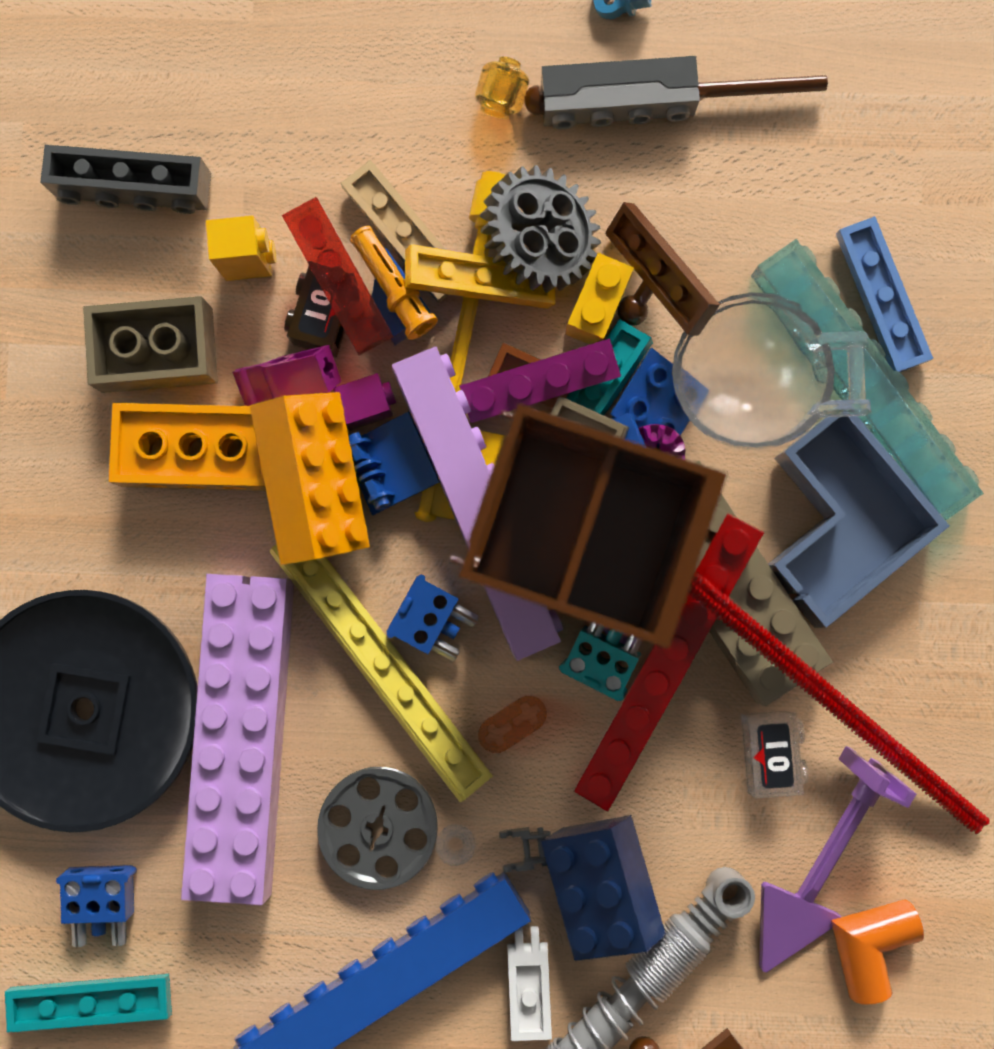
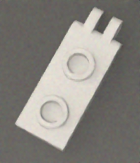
M531 926V943H523V927L515 931V943L507 944L511 1041L552 1040L547 942H539V926Z

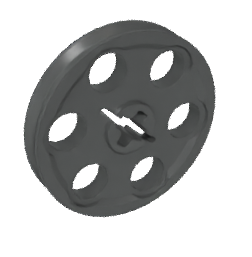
M390 767L364 768L351 773L341 780L326 797L320 810L317 826L320 849L331 869L348 883L371 890H383L399 886L418 874L432 854L438 830L436 810L425 788L412 776ZM371 777L379 783L380 793L376 798L368 800L360 795L358 785L362 779ZM403 789H410L418 796V805L411 811H404L396 804V795ZM343 805L349 809L351 821L347 826L337 827L330 821L329 813L333 806ZM383 805H385L386 808L382 818L384 819L383 826L389 828L388 833H381L375 841L373 850H371L370 846L374 837L372 836L373 829L367 827L368 822H375L381 814ZM419 828L424 831L427 836V843L422 849L412 850L406 845L404 838L408 830ZM346 844L354 845L360 853L359 862L353 866L341 863L338 858V851L341 846ZM390 856L396 860L398 871L394 876L385 878L377 872L376 861L380 857Z

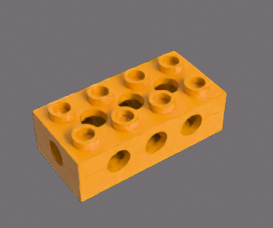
M112 403L109 483L129 488L266 491L250 406ZM162 439L161 450L153 455V444L157 440ZM197 440H202L200 452L191 456L190 449L192 444ZM241 440L242 449L240 453L230 457L229 448L231 444Z

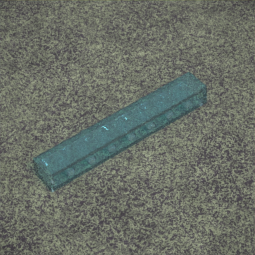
M795 239L759 264L751 277L843 403L846 402L946 521L984 494L978 486L979 479L968 466H963L955 455L956 448L953 442L946 435L940 434L932 424L930 411L924 404L916 402L908 391L909 384L900 372L893 371L885 360L886 353L883 347L876 340L868 337L862 328L863 322L858 313L852 308L846 307L839 297L840 291L835 282L829 277H824L816 266L817 260L813 252L807 246H802Z

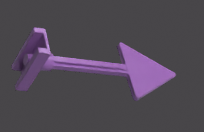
M848 746L844 748L839 760L860 779L851 793L853 796L851 802L797 893H791L768 882L761 884L759 966L763 972L770 971L832 929L831 920L841 918L837 912L814 903V900L868 808L874 807L880 795L909 808L916 796L913 790L877 760L870 758L869 762H867Z

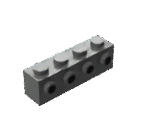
M45 144L40 183L56 197V200L65 204L79 205L81 200L95 201L97 205L108 208H117L119 203L133 204L135 208L145 211H155L158 206L170 207L178 213L193 214L195 210H208L211 172L202 158L196 156Z

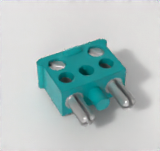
M591 622L589 627L585 625L582 628L568 658H565L560 664L559 670L561 673L616 701H622L627 693L625 686L642 654L637 651L642 639L637 638L633 648H630L635 637L629 635L624 645L620 643L624 633L610 629L606 636L602 634L604 626L599 625L597 630H594L597 624ZM583 642L591 644L592 650L584 648ZM605 651L609 653L610 658H603L600 652ZM623 660L627 662L628 667H621L618 661Z

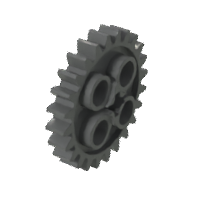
M535 165L529 172L524 167H520L514 174L510 171L491 188L492 193L484 200L487 208L480 214V217L488 221V223L480 230L481 233L491 235L492 237L484 245L485 248L496 249L498 252L492 260L493 263L500 261L506 263L503 271L504 275L514 271L517 273V285L529 279L530 290L534 291L542 284L545 293H548L555 287L561 291L568 285L575 284L584 274L591 270L590 263L597 256L593 249L601 244V241L592 235L601 228L600 225L590 223V218L596 214V210L585 209L584 205L589 200L588 196L581 198L576 196L579 185L575 184L571 188L565 186V174L558 180H555L552 168H549L541 175L538 165Z

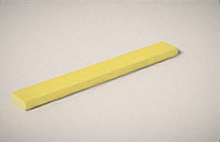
M277 544L273 546L269 551L292 580L299 592L458 801L462 802L493 777L328 559L324 557L281 565Z

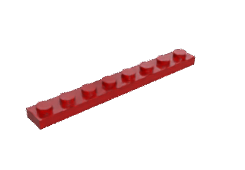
M727 513L695 573L699 572V575L702 574L703 578L706 577L707 581L714 584V587H718V591L721 590L722 594L725 593L726 597H729L765 532ZM687 594L669 649L654 645L573 791L609 812L717 619L714 613L711 614V611H708L707 607L704 608L703 604H699L700 601H696L695 597L692 598L691 594Z

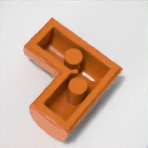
M906 899L831 920L849 998L858 1004H877L888 1000L892 996V989L883 955L884 952L924 940L923 925L918 912Z

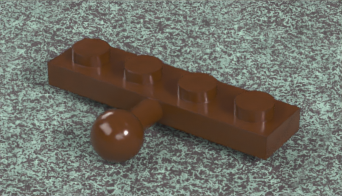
M623 202L606 230L605 235L628 263L634 267V270L643 281L634 295L626 296L620 301L618 306L620 320L630 326H636L644 322L648 315L647 302L654 293L688 336H699L720 304L634 203Z

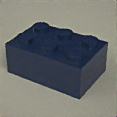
M632 815L563 827L541 841L574 961L645 953L666 935Z

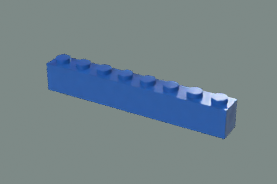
M494 872L489 873L473 885L476 890L464 898L457 894L445 901L440 906L442 912L428 920L425 915L412 922L406 928L408 934L395 942L390 937L372 949L373 956L362 963L355 959L337 972L339 978L326 985L324 981H321L308 989L303 994L305 1000L294 1007L290 1003H286L275 1010L269 1016L270 1022L258 1029L254 1024L235 1037L236 1044L233 1049H333L531 922L530 911L506 872L498 876Z

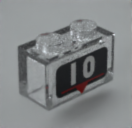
M777 711L741 714L748 794L754 798L804 795L803 784L808 783L809 777L807 763L804 759L801 760L799 744L804 743L805 732L802 720H797V713Z

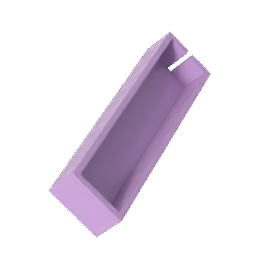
M207 574L181 900L263 905L272 894L294 584L291 579Z

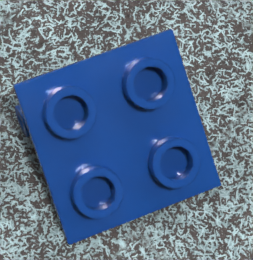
M650 348L633 378L629 381L628 386L624 389L617 404L613 407L610 413L612 415L611 419L614 420L629 412L633 415L638 428L650 424H659L672 428L681 436L706 395L707 390L656 350Z
M409 411L362 436L360 432L348 436L356 478L372 516L440 483Z

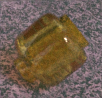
M501 56L498 61L488 62L482 67L475 90V98L481 104L480 110L495 118L508 119L510 115L521 111L525 94L529 87V77L520 69L521 63L519 61Z

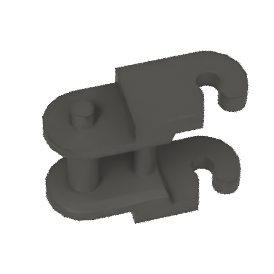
M529 827L500 831L499 838H507V836L521 837L525 855L524 862L506 864L503 866V871L511 872L514 869L517 872L534 870V864L542 863V866H548L541 841L550 836L551 832L543 831V827L537 828L538 832H530ZM529 839H537L539 856L531 857Z

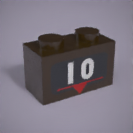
M309 262L307 272H302L297 281L296 295L299 298L295 310L290 309L288 311L284 324V331L288 332L287 337L293 345L306 349L329 345L332 355L337 357L359 287L355 275Z

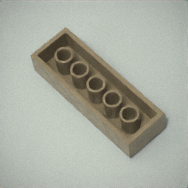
M722 494L720 495L697 567L727 513L736 517ZM756 547L729 598L738 607L740 606L741 610H745V613L752 616L756 623L759 622L760 626L771 632L775 639L778 638L779 642L781 641L783 645L785 644L786 648L797 654L801 661L804 660L805 664L807 663L817 673L833 663V661ZM717 617L709 632L757 704L767 706L797 686V682L793 683V679L790 680L789 676L786 677V673L782 674V670L779 671L778 667L775 668V665L771 664V660L767 661V657L763 658V654L760 655L759 651L756 652V648L753 649L752 645L749 646L745 639H741V635L737 636V632L734 633L733 629L730 630V627H727L726 623L723 624V621L718 620L719 617Z

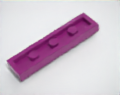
M609 338L466 383L459 387L464 392L471 412L468 413L470 422L473 423L499 415L502 411L509 412L515 410L518 403L528 406L621 377Z

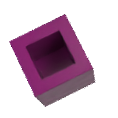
M378 373L333 389L334 392H340L346 426L350 431L393 416L390 405L397 402L389 381L382 383Z

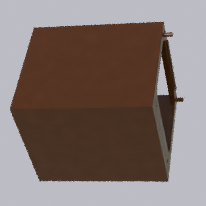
M519 403L515 414L502 411L500 417L512 422L507 436H503L467 541L470 544L464 560L453 556L450 560V563L462 567L459 577L669 649L728 473Z

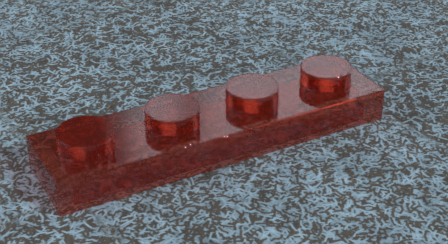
M315 197L283 214L284 221L358 356L393 338L392 332L318 198Z

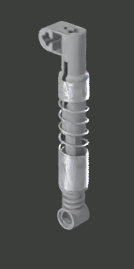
M722 867L714 870L709 875L706 887L702 891L704 897L701 899L697 896L694 899L697 905L694 906L690 903L687 906L690 910L689 913L683 911L681 914H673L668 918V921H665V924H663L666 935L648 952L636 953L632 956V959H629V962H626V967L631 977L628 980L619 976L612 977V985L616 991L615 994L612 996L606 992H598V1002L592 1008L583 1007L582 1019L578 1023L570 1022L568 1024L569 1032L565 1037L554 1038L553 1042L545 1049H612L622 1037L628 1040L626 1033L633 1027L630 1019L633 1017L640 1025H643V1021L636 1012L646 1002L654 1009H658V1006L651 997L653 996L659 1002H664V999L667 1000V996L670 997V993L673 994L675 988H678V985H681V982L687 979L689 973H692V970H695V967H698V964L704 961L703 958H706V955L710 953V944L714 941L711 935L718 936L720 934L718 928L722 927L725 929L728 926L724 921L728 919L732 922L734 918L743 917L750 912L754 906L755 894L749 882L733 868ZM730 885L738 886L734 897L727 900L722 899L725 888ZM615 980L621 981L624 984L618 989Z

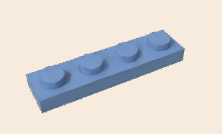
M874 216L839 229L835 235L892 375L931 361L933 356L876 217Z

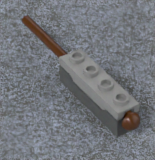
M696 56L542 66L541 92H539V85L530 87L525 94L524 104L531 114L543 115L544 126H553L555 129H569L574 127L575 124L591 123L595 127H604L611 125L614 121L644 124L658 118H667L668 121L678 122L694 116L699 102L705 98L826 91L828 78L827 75L698 83Z

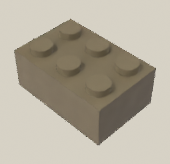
M202 296L83 306L88 385L98 391L110 393L218 383L213 308Z

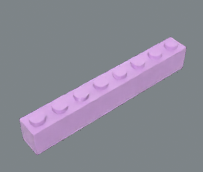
M437 346L392 364V371L440 480L466 546L469 548L470 544L467 541L494 464L486 465L481 450L486 449L482 434L478 427L471 429L465 415L471 412L466 396L462 390L456 392L450 380L451 377L455 376L452 363L447 353L440 356ZM484 586L513 657L517 661L561 642L557 632L562 631L563 627L554 609L548 610L545 606Z

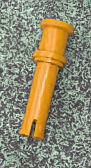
M364 226L356 230L351 235L350 242L354 245L388 297L386 300L387 308L390 312L396 313L406 328V337L409 340H414L429 332L437 324L438 319L435 314H429L419 299L420 291L405 288V279L379 242L371 226Z

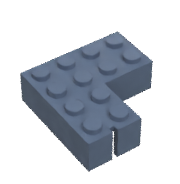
M846 402L831 411L774 458L823 516L819 523L768 563L786 592L798 595L792 601L814 628H827L950 527Z

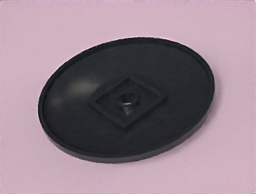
M67 590L54 592L28 601L9 612L0 620V806L22 821L40 828L61 832H88L111 827L136 816L150 807L172 786L184 768L193 748L198 686L186 651L171 629L159 617L136 602L119 595L92 590ZM82 697L90 699L94 705V713L88 720L80 718L76 712V704Z

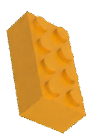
M340 392L281 396L250 405L280 564L285 565L369 548L367 527Z

